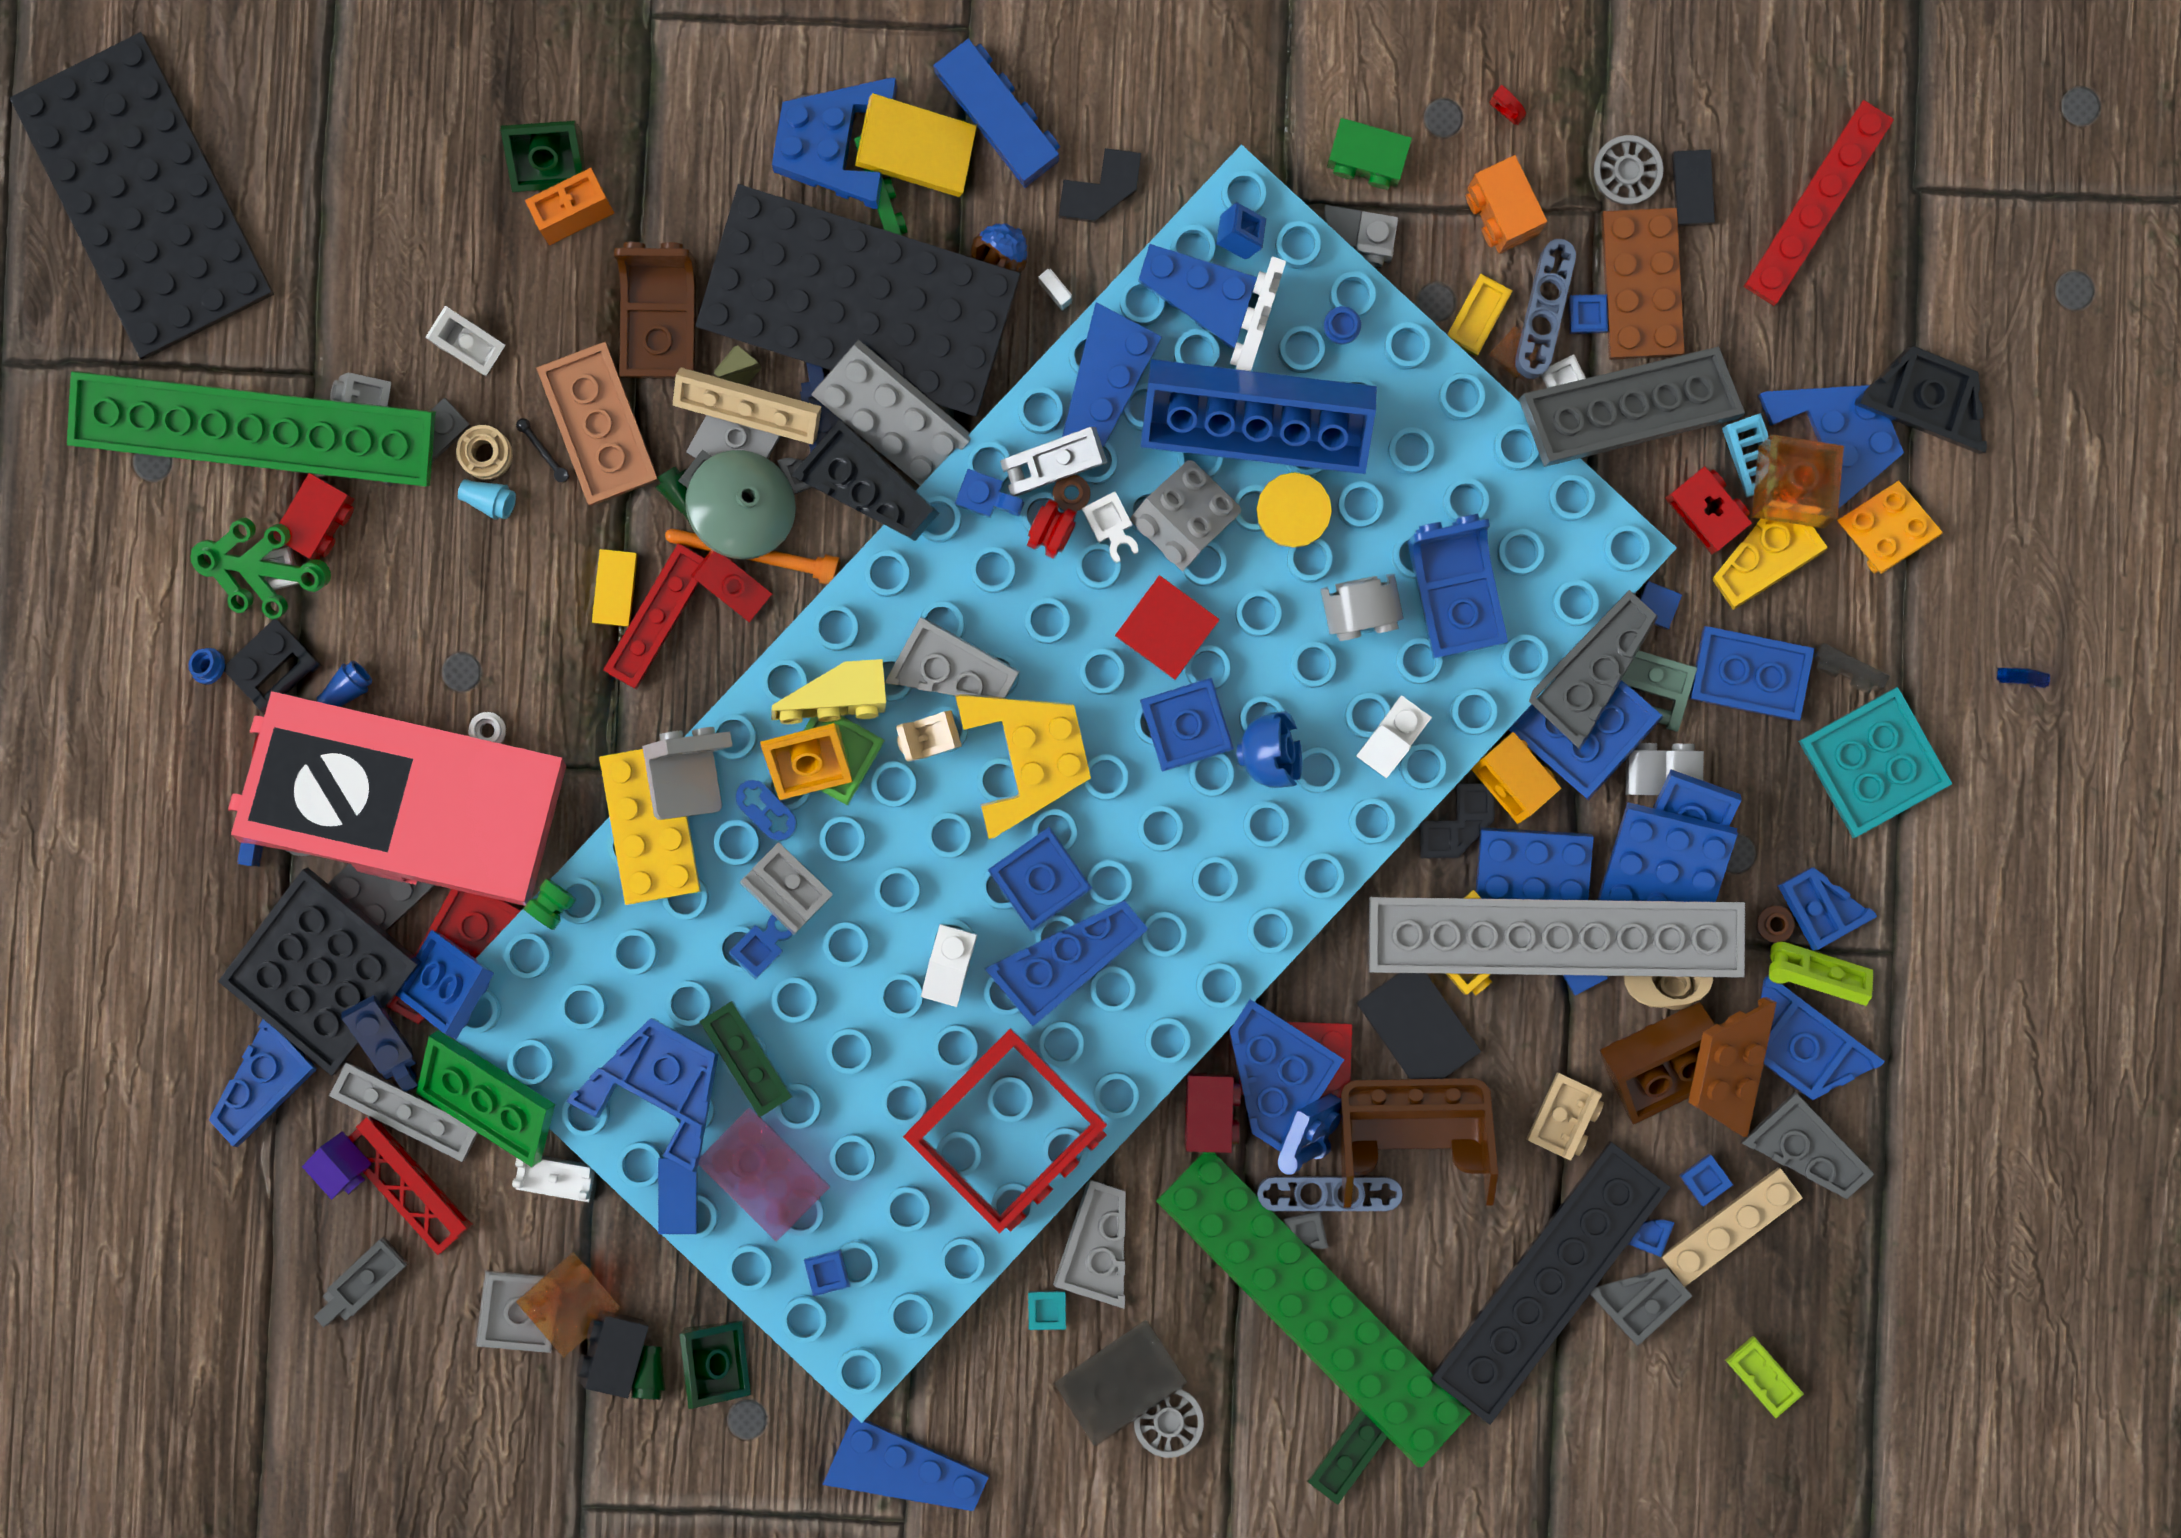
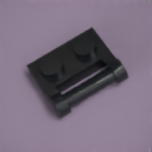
M277 618L273 619L225 665L224 672L252 700L255 706L265 714L271 691L287 694L310 671L314 673L322 665ZM295 654L300 661L264 695L258 688Z

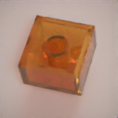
M1770 435L1758 447L1752 517L1825 528L1838 518L1844 446Z

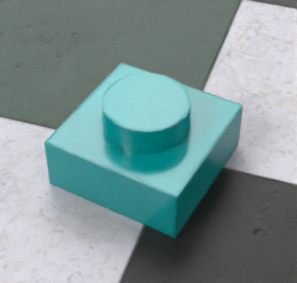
M1066 1290L1028 1291L1029 1330L1066 1329Z

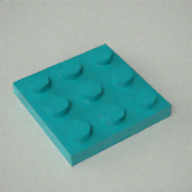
M1898 687L1889 690L1798 741L1852 838L1860 836L1952 785L1950 778Z

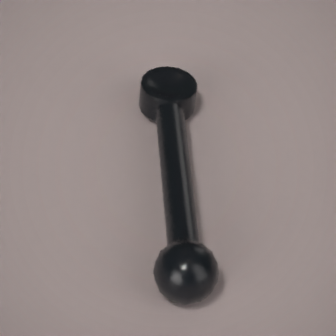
M525 418L519 419L516 423L517 430L526 434L554 471L555 480L561 483L566 482L569 479V472L565 468H560L530 429L531 424L529 420Z

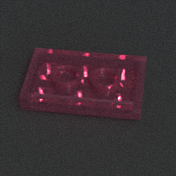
M751 1107L719 1137L699 1160V1166L776 1242L831 1187L761 1117L759 1118L758 1114Z

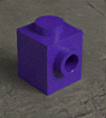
M341 1131L322 1145L305 1162L302 1168L332 1200L342 1191H345L348 1195L355 1191L365 1181L361 1175L372 1164L344 1132Z

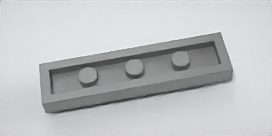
M350 1062L345 1063L329 1095L461 1162L465 1161L478 1135L476 1131L434 1104L408 1091L405 1092L400 1087Z

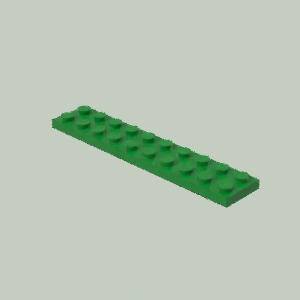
M72 371L70 378L67 445L426 487L430 486L436 412Z
M1202 1152L1156 1200L1192 1239L1418 1468L1423 1467L1471 1414L1456 1398L1431 1380L1433 1374L1271 1210H1267L1261 1205L1258 1196L1214 1152Z

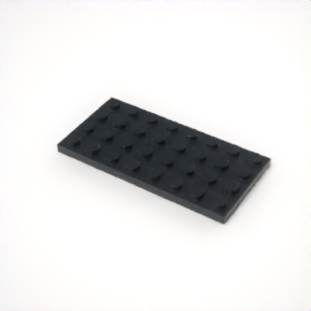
M142 32L10 97L140 359L145 360L274 295L191 126Z
M738 184L695 327L832 370L850 348L860 340L933 403L978 416L1022 274Z

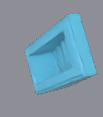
M1761 413L1728 424L1722 428L1746 498L1782 486ZM1753 429L1754 436L1739 441V433ZM1758 443L1760 450L1743 455L1742 448ZM1763 457L1765 464L1747 469V462ZM1768 471L1770 478L1752 484L1751 476Z

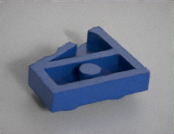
M1814 867L1808 868L1778 885L1813 951L1821 949L1877 917L1872 909L1864 908L1850 897V893L1840 886L1831 884L1828 877Z

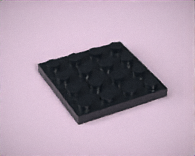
M307 867L299 873L218 982L332 1076L339 1071L359 1045L341 1019V1012L372 995L376 996L386 1010L422 961Z

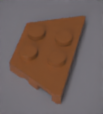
M1768 997L1759 999V1007L1746 1014L1738 1011L1728 1017L1724 1023L1716 1024L1703 1032L1688 1101L1742 1137H1748L1777 1004V1002Z

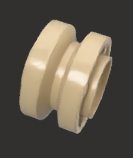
M477 425L471 427L461 435L457 443L456 454L460 465L465 471L478 479H496L502 476L512 463L513 450L509 440L500 431L491 426ZM483 444H491L493 447L492 457L485 462H479L476 457L477 449Z

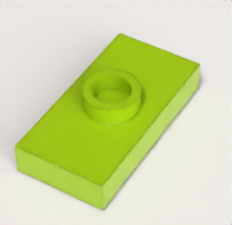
M1754 1336L1725 1359L1728 1365L1775 1418L1780 1416L1804 1395Z

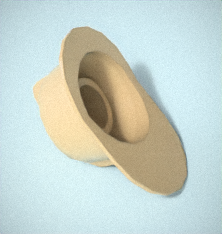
M1624 976V981L1629 994L1638 1002L1649 1007H1665L1671 1010H1680L1689 1007L1692 1003L1701 1000L1707 995L1713 984V977Z

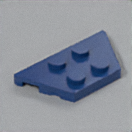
M1766 975L1763 980L1760 999L1768 997L1777 1002L1763 1065L1810 1100H1814L1830 1090L1854 1080L1855 1077L1871 1069L1882 1066L1885 1062L1785 986L1771 981L1769 975Z

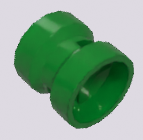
M545 878L539 887L540 893L538 898L530 899L523 909L549 929L555 930L561 922L560 913L570 909L576 902V898L552 880Z

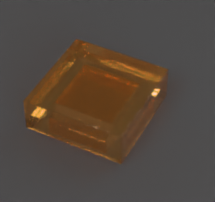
M1516 326L1509 331L1489 354L1515 379L1520 375L1515 366V358L1522 333ZM1536 344L1529 357H1525L1530 363L1537 356L1539 347Z

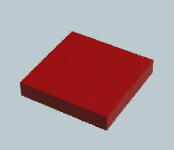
M1159 575L1117 631L1115 637L1169 677L1176 680L1220 619Z

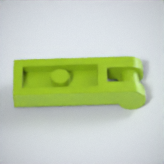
M1777 942L1771 946L1770 959L1772 963L1769 966V979L1778 984L1795 983L1867 1006L1871 1000L1873 991L1872 969L1787 942Z

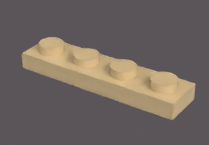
M682 367L675 377L672 406L812 445L817 439L822 406Z
M1777 1167L1665 1251L1661 1258L1673 1275L1685 1287L1803 1199V1197L1782 1169Z

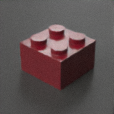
M1187 1073L1184 1144L1186 1152L1232 1153V1144H1239V1122L1233 1119V1107H1240L1241 1085L1239 1082H1234L1232 1074Z

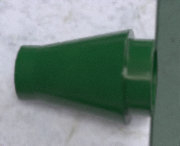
M643 1345L631 1387V1398L661 1400V1393L665 1391L661 1357L662 1347Z

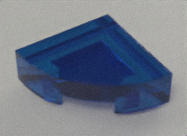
M1998 668L1997 681L2010 685L2026 684L2030 685V687L2046 688L2049 687L2051 674L2032 669Z

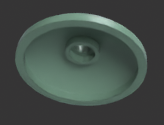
M731 450L716 454L702 463L693 474L687 487L685 504L687 517L692 529L706 546L723 556L734 559H754L766 555L785 540L793 526L796 504L792 487L778 466L757 453ZM744 492L749 493L752 497V502H745L741 494Z

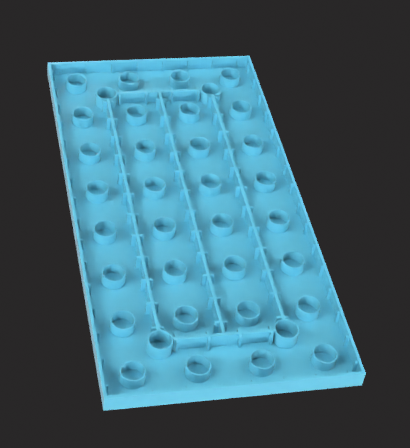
M1242 144L968 435L971 438L969 443L962 450L955 448L916 490L939 512V515L919 538L913 541L883 525L685 736H693L692 730L714 727L715 733L730 732L732 747L713 752L722 802L721 810L710 814L688 816L701 892L625 905L609 817L550 879L576 898V902L570 909L560 913L561 922L555 930L549 929L522 909L476 958V960L494 972V975L489 982L487 991L480 997L472 1011L468 1024L462 1029L455 1040L555 1103L549 1129L657 1231L658 1158H666L663 1154L681 1120L618 1084L599 1118L589 1115L566 1101L575 1090H579L590 1079L589 1077L598 1068L604 1066L617 1053L616 1051L650 1018L658 1020L719 1054L699 1021L729 1002L733 1001L793 1097L759 1118L721 1055H718L698 1166V1233L662 1235L861 1423L1228 1031L1248 1001L1251 999L1255 1002L1531 705L1529 699L1533 689L1629 590L1635 594L1677 549L1674 544L1581 458L1544 467L1520 402ZM1236 202L1266 218L1263 248L1249 259H1243L1216 244L1220 216ZM1149 244L1258 277L1259 271L1267 273L1272 257L1285 260L1284 271L1251 371L1377 386L1376 413L1366 474L1141 447L1150 360L1103 448L1107 463L1075 475L1082 477L1090 487V500L1087 505L1116 491L1130 519L1144 500L1186 461L1192 460L1203 469L1240 506L1241 512L1202 550L1183 572L1174 563L1170 562L1149 538L1142 535L1133 523L1132 527L1124 530V533L1136 541L1138 553L1133 554L1129 545L1121 544L1117 548L1121 562L1115 563L1110 556L1111 542L1109 538L1100 543L1097 541L1082 510L1077 512L1074 520L1076 525L1062 553L1058 552L1055 559L1045 555V546L1043 545L1036 550L1028 547L1029 530L1042 505L1045 506L1049 499L1054 500L1053 488L1056 482L1034 489L1026 494L1015 496L1024 502L1019 517L994 508L993 514L989 518L955 505L967 469L1003 481L1004 485L1001 493L1010 495L1008 485L1011 482L1008 473L1003 472L1000 461L1062 438L1096 302L1162 336L1151 358L1153 360L1236 369L1237 366L1230 364L1234 352L1233 349L1224 344L1214 334L1196 324L1193 319L1182 311L1174 308L1138 282ZM1252 292L1248 307L1255 309L1259 298L1258 294ZM1336 307H1349L1360 317V333L1351 343L1336 344L1328 339L1324 332L1325 317ZM1241 328L1237 340L1238 343L1244 344L1248 330ZM1028 464L1022 467L1025 479L1031 477ZM1294 472L1309 475L1321 483L1330 497L1332 509L1329 525L1321 537L1308 546L1298 548L1280 546L1267 538L1258 524L1256 510L1259 495L1268 482L1282 474ZM1070 486L1066 488L1064 495L1067 499L1074 500L1078 497L1079 491L1076 487ZM1478 514L1479 520L1489 519L1490 523L1488 528L1489 554L1508 643L1433 659L1408 541L1416 534L1415 531L1419 530V526L1441 522L1442 528L1453 526L1452 523L1456 522L1457 518ZM1386 574H1395L1404 619L1397 621L1399 629L1376 633L1374 627L1360 630L1361 637L1339 641L1337 634H1329L1321 588L1327 587L1329 593L1337 592L1335 584L1377 576L1381 582H1387ZM1159 575L1220 619L1176 680L1169 677L1115 637L1117 631ZM920 617L928 619L1019 670L1020 673L1005 699L1071 703L1075 706L1091 779L995 838H988L980 804L1018 795L1002 721L963 730L955 696L918 690L917 688L885 683V713H878V717L857 719L856 715H843L846 719L885 740L848 806L821 790L781 800L795 815L797 828L793 836L787 840L779 841L768 837L736 803L735 796L738 787L748 780L762 782L778 797L760 742L801 732L810 720V718H803V721L798 724H781L780 720H772L771 718L772 705L846 661L882 659L885 682ZM1212 678L1234 750L1162 772L1140 700ZM1402 695L1432 718L1413 742L1407 754L1391 774L1385 778L1356 757V755ZM951 710L962 747L925 759L907 762L898 746L897 725L914 722ZM1287 711L1291 714L1297 729L1290 730L1293 741L1300 740L1302 774L1300 780H1294L1297 783L1296 786L1269 788L1255 782L1249 776L1245 766L1239 765L1237 745L1242 744L1244 731L1251 722L1269 713ZM747 788L744 793L747 795V799L744 803L747 806L753 803L761 810L766 807L759 798L762 793L760 788L756 790ZM770 810L766 815L774 823L770 828L772 832L775 833L778 830L784 833L787 832L789 829L785 824L789 819L787 815L778 817ZM1050 827L1092 889L1030 931L988 869ZM779 842L833 895L795 935H792L788 940L776 943L783 952L755 980L729 955V951L755 925L764 932L767 929L768 919L772 914L740 884V881ZM540 891L532 899L538 898ZM1124 900L1149 929L1034 1026L1028 1022L984 969ZM779 920L775 922V928L778 931L784 932L788 930ZM940 924L978 935L957 1007L921 997ZM1012 1028L1107 1123V1126L1103 1129L1107 1136L1092 1151L1085 1147L1076 1156L1080 1163L1069 1175L1064 1178L1059 1173L1049 1183L1053 1188L1051 1193L1038 1205L1032 1201L1023 1210L1027 1216L1011 1232L1005 1228L999 1234L903 1136ZM1013 1047L924 1138L1001 1214L1090 1123ZM841 1249L851 1286L813 1296L804 1259Z

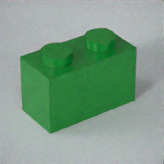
M1341 118L1327 168L1334 169L1333 174L1341 178L1354 179L1355 176L1369 179L1368 184L1376 188L1388 190L1390 186L1397 187L1412 138Z

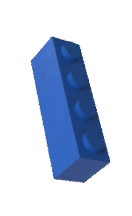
M968 38L933 65L935 74L972 122L977 125L976 127L1022 186L1026 188L1059 162L1057 150L1060 148V145L1048 130L1042 133L1034 123L1038 117L1027 102L1024 101L1020 104L1012 95L1015 88L1003 72L999 75L994 72L989 65L993 60L980 43L974 46Z

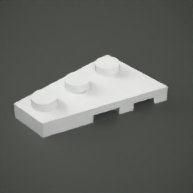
M1272 257L1267 273L1259 271L1253 293L1258 294L1259 298L1255 309L1247 308L1241 327L1248 330L1244 344L1236 343L1230 364L1237 366V370H1252L1284 271L1285 260Z

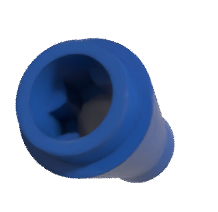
M351 661L348 665L342 664L316 699L321 703L341 707L368 692V686L372 683V678L355 661Z

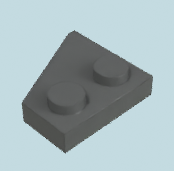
M1668 1268L1597 1286L1590 1293L1593 1299L1636 1346H1639L1692 1297L1691 1293Z

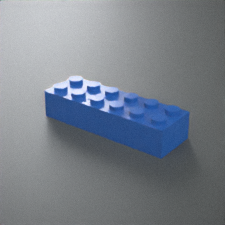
M1151 359L1141 447L1366 474L1376 413L1377 386Z

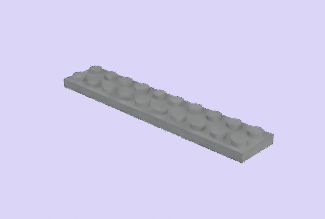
M1369 897V972L1744 977L1745 902Z

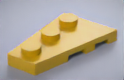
M1785 488L1770 509L1757 522L1749 535L1740 543L1715 574L1713 582L1734 610L1824 553L1828 547L1787 488Z

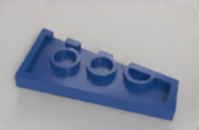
M1097 302L1095 303L1062 437L1089 427H1096L1102 448H1104L1155 353L1162 336Z
M1124 900L984 969L1028 1022L1034 1026L1149 929Z
M853 1416L823 1485L974 1511L989 1478V1474L868 1420H864L861 1423Z

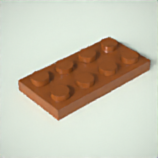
M1677 208L1603 211L1601 218L1605 294H1607L1609 360L1677 357L1684 355Z

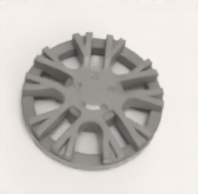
M1634 135L1619 136L1607 142L1599 151L1594 162L1596 186L1607 199L1619 204L1632 205L1645 201L1657 190L1663 177V162L1658 150L1646 139ZM1630 142L1636 143L1634 155L1628 154ZM1621 143L1624 155L1621 157L1616 156L1611 149L1612 146ZM1644 147L1653 156L1647 161H1641L1638 158V153ZM1605 155L1615 161L1614 166L1603 161V156ZM1656 165V171H1644V166ZM1600 169L1611 170L1612 176L1602 180ZM1646 176L1655 180L1650 189L1641 183V177ZM1615 179L1619 184L1609 191L1606 186ZM1635 183L1641 193L1638 197H1636L1632 187ZM1621 186L1627 187L1629 191L1628 198L1617 196Z
M1157 1388L1144 1396L1136 1408L1134 1415L1136 1436L1142 1446L1154 1455L1165 1458L1181 1456L1189 1452L1198 1443L1203 1432L1204 1419L1200 1405L1191 1394L1180 1388ZM1171 1393L1182 1396L1180 1404L1176 1407H1172L1169 1403ZM1163 1394L1166 1407L1160 1408L1157 1395ZM1149 1400L1157 1407L1156 1414L1150 1415L1142 1411ZM1190 1402L1193 1407L1182 1415L1179 1410ZM1197 1415V1427H1190L1184 1424V1419L1187 1416ZM1140 1419H1154V1425H1140ZM1183 1428L1194 1435L1191 1441L1180 1434ZM1154 1429L1158 1435L1149 1444L1144 1438L1143 1433ZM1161 1436L1167 1437L1164 1451L1157 1449ZM1177 1436L1181 1439L1184 1447L1172 1451L1170 1440L1172 1437Z

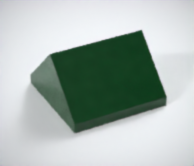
M575 120L501 126L500 131L512 192L546 190L585 171L583 135Z
M742 1321L685 1327L682 1330L680 1342L688 1409L751 1395Z

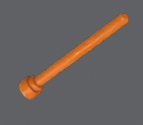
M673 528L665 533V538L669 543H679L683 546L705 551L712 550L695 533ZM774 550L758 558L746 559L813 574V578L819 579V583L826 585L839 573L841 563L840 557L825 554L824 558L818 556L815 560Z

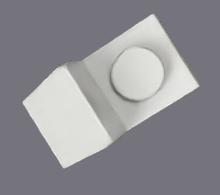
M446 306L426 335V338L437 347L453 355L484 376H487L505 347V344Z
M1401 695L1356 757L1387 778L1410 750L1411 745L1432 717Z

